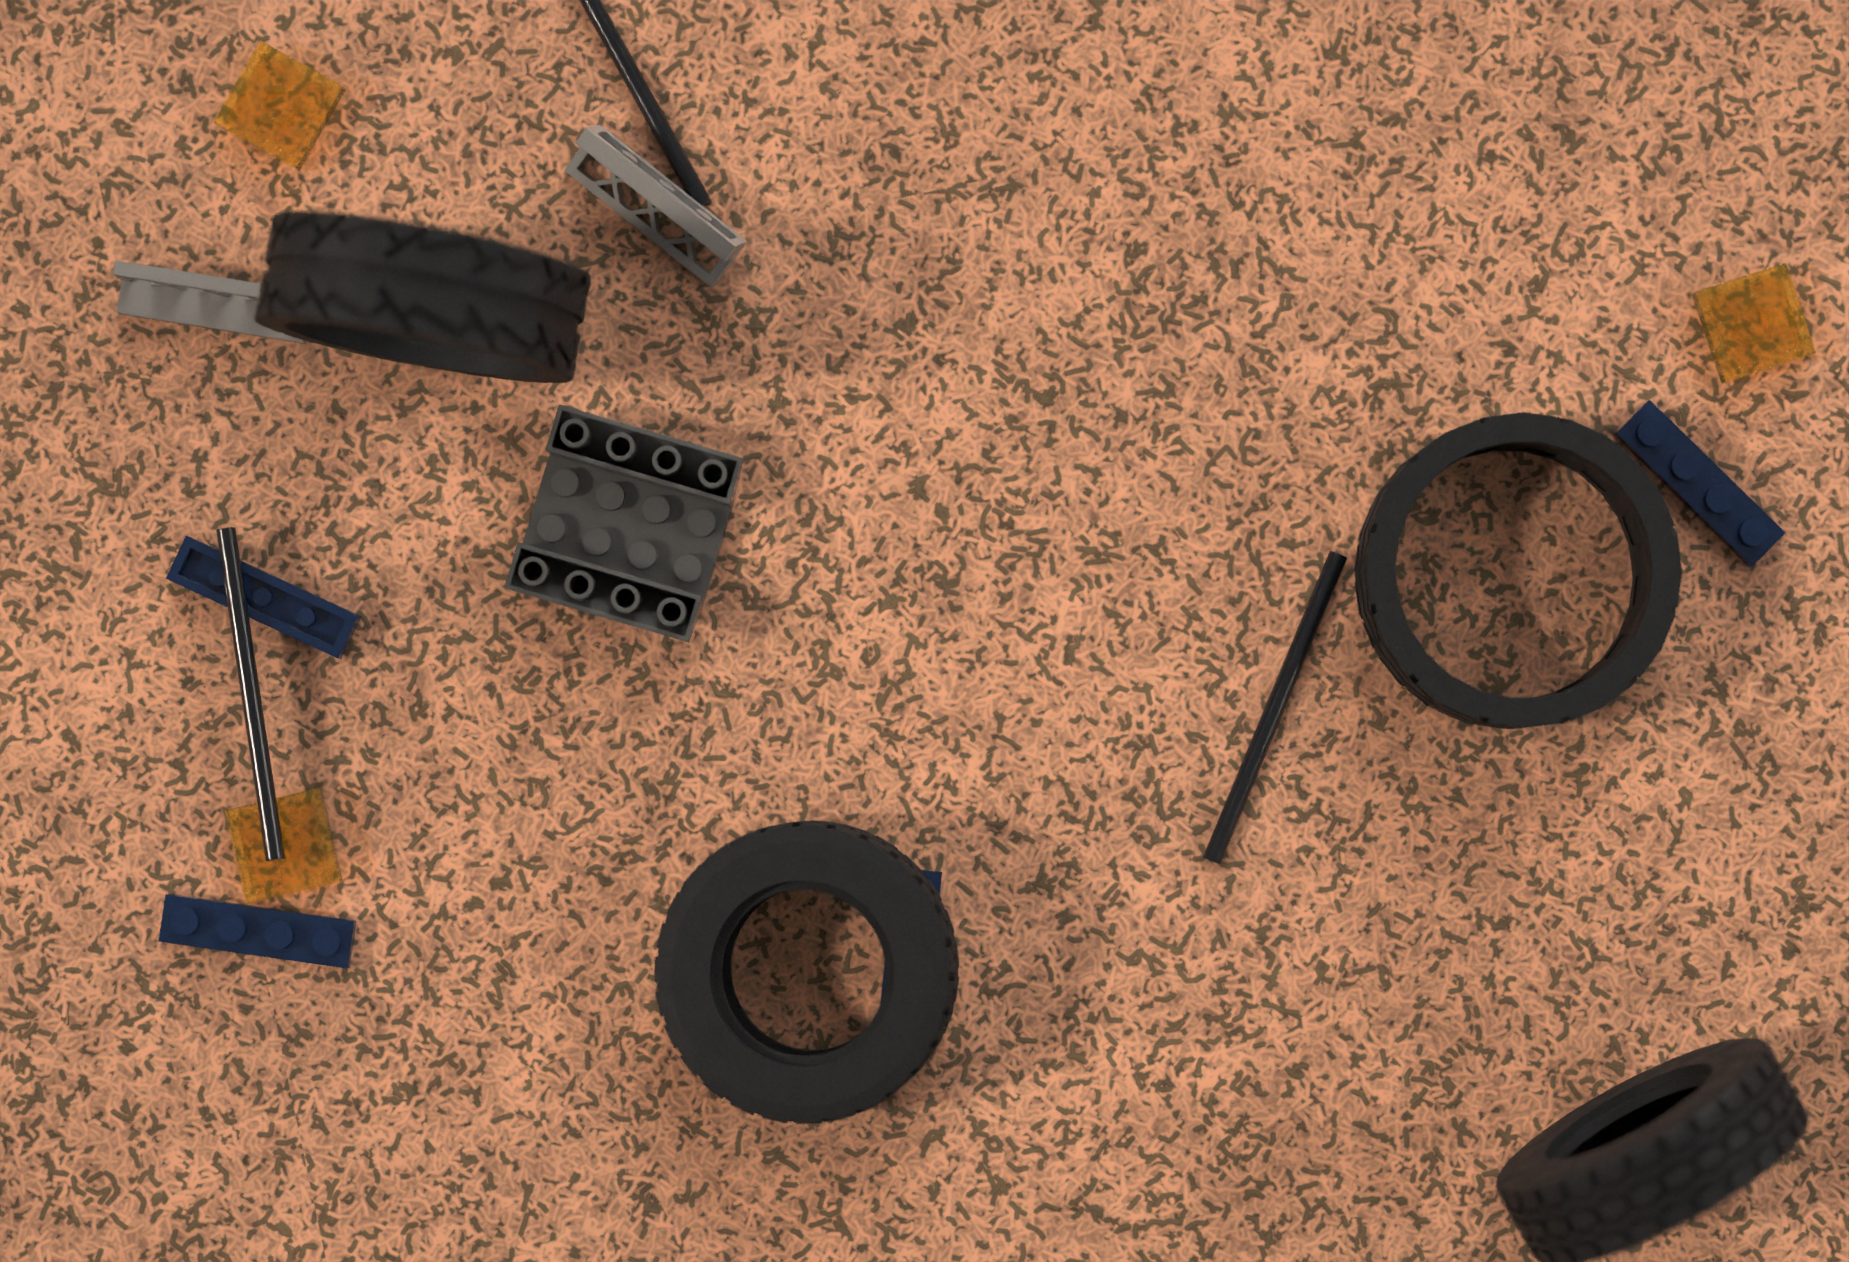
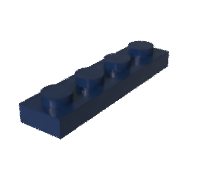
M1650 400L1646 401L1614 434L1748 567L1754 566L1785 534L1743 490Z
M186 536L166 579L228 607L219 550ZM241 561L249 618L333 657L342 659L360 621V615Z
M166 894L158 942L350 968L357 921Z

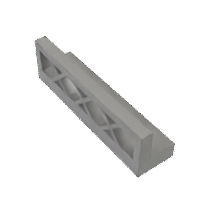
M596 125L585 128L576 141L580 149L564 171L707 285L714 287L747 241L603 126ZM591 155L610 170L611 178L595 180L582 170L581 167ZM625 182L647 200L648 207L632 210L623 202L621 183ZM612 184L613 193H611L603 185ZM658 212H663L682 227L685 237L669 239L660 232ZM649 213L650 223L639 214ZM695 241H699L721 258L712 271L697 261ZM686 243L687 252L677 244Z
M115 260L113 275L122 280L116 311L120 315L306 344L305 340L268 329L254 320L257 303L259 304L260 283Z

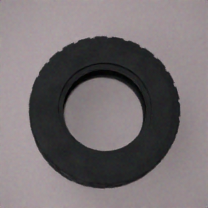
M814 820L790 822L755 830L736 838L729 844H725L707 857L702 865H698L683 883L681 891L676 893L666 913V922L662 923L656 946L658 948V956L655 957L654 982L657 983L658 991L655 993L660 1016H664L667 1024L664 1028L674 1049L678 1047L679 1052L682 1054L680 1056L681 1060L695 1077L699 1075L704 1081L702 1084L719 1098L723 1099L725 1097L731 1102L730 1105L751 1115L755 1113L761 1115L763 1119L782 1123L790 1121L796 1122V1124H821L823 1121L833 1122L855 1116L857 1113L865 1112L885 1101L906 1084L928 1061L939 1045L943 1034H945L954 1011V1002L956 1001L959 982L957 942H955L953 934L955 931L948 911L941 902L942 898L930 879L927 880L923 871L906 854L903 855L897 847L879 836H874L868 833V831L847 824ZM792 890H813L840 898L859 911L871 925L879 939L886 967L883 997L869 1025L859 1036L847 1043L820 1050H805L784 1045L759 1030L745 1014L738 1001L732 980V956L736 939L749 916L762 903L779 893Z
M1750 1037L1731 1039L1696 1049L1654 1066L1571 1111L1534 1137L1506 1163L1498 1174V1178H1496V1191L1505 1204L1504 1206L1511 1215L1510 1217L1518 1231H1521L1523 1240L1527 1242L1536 1260L1539 1262H1590L1630 1249L1696 1218L1748 1186L1778 1163L1796 1145L1797 1141L1801 1139L1806 1131L1808 1114L1785 1072L1783 1073L1780 1063L1776 1061L1774 1053L1766 1042Z

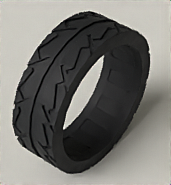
M286 211L274 215L265 263L269 265V269L262 276L259 304L257 303L254 319L261 326L291 337L335 349L445 371L537 383H567L573 380L576 368L575 361L581 339L577 328L579 324L584 322L591 279L588 273L582 269L551 256L518 246L508 245L507 243L409 222L322 211Z
M1522 412L1484 417L1448 431L1433 440L1401 464L1376 495L1359 533L1360 542L1357 545L1354 572L1358 612L1361 619L1364 620L1363 626L1372 648L1375 649L1379 659L1395 680L1403 687L1405 686L1406 690L1424 704L1438 712L1467 724L1501 729L1528 728L1565 723L1568 720L1571 721L1606 706L1636 682L1637 677H1641L1661 651L1675 618V606L1678 607L1682 577L1678 535L1673 527L1675 524L1661 491L1641 465L1604 434L1568 419ZM1492 451L1525 452L1549 458L1579 473L1602 494L1618 517L1630 551L1633 576L1630 602L1618 636L1602 659L1581 678L1553 693L1533 698H1508L1481 691L1451 676L1426 653L1411 631L1398 596L1395 570L1398 543L1411 507L1427 484L1447 466L1463 458Z

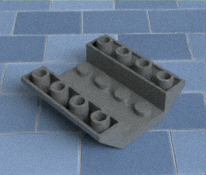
M559 404L546 446V451L549 453L548 461L523 543H517L504 588L689 642L706 599L733 508L743 458Z

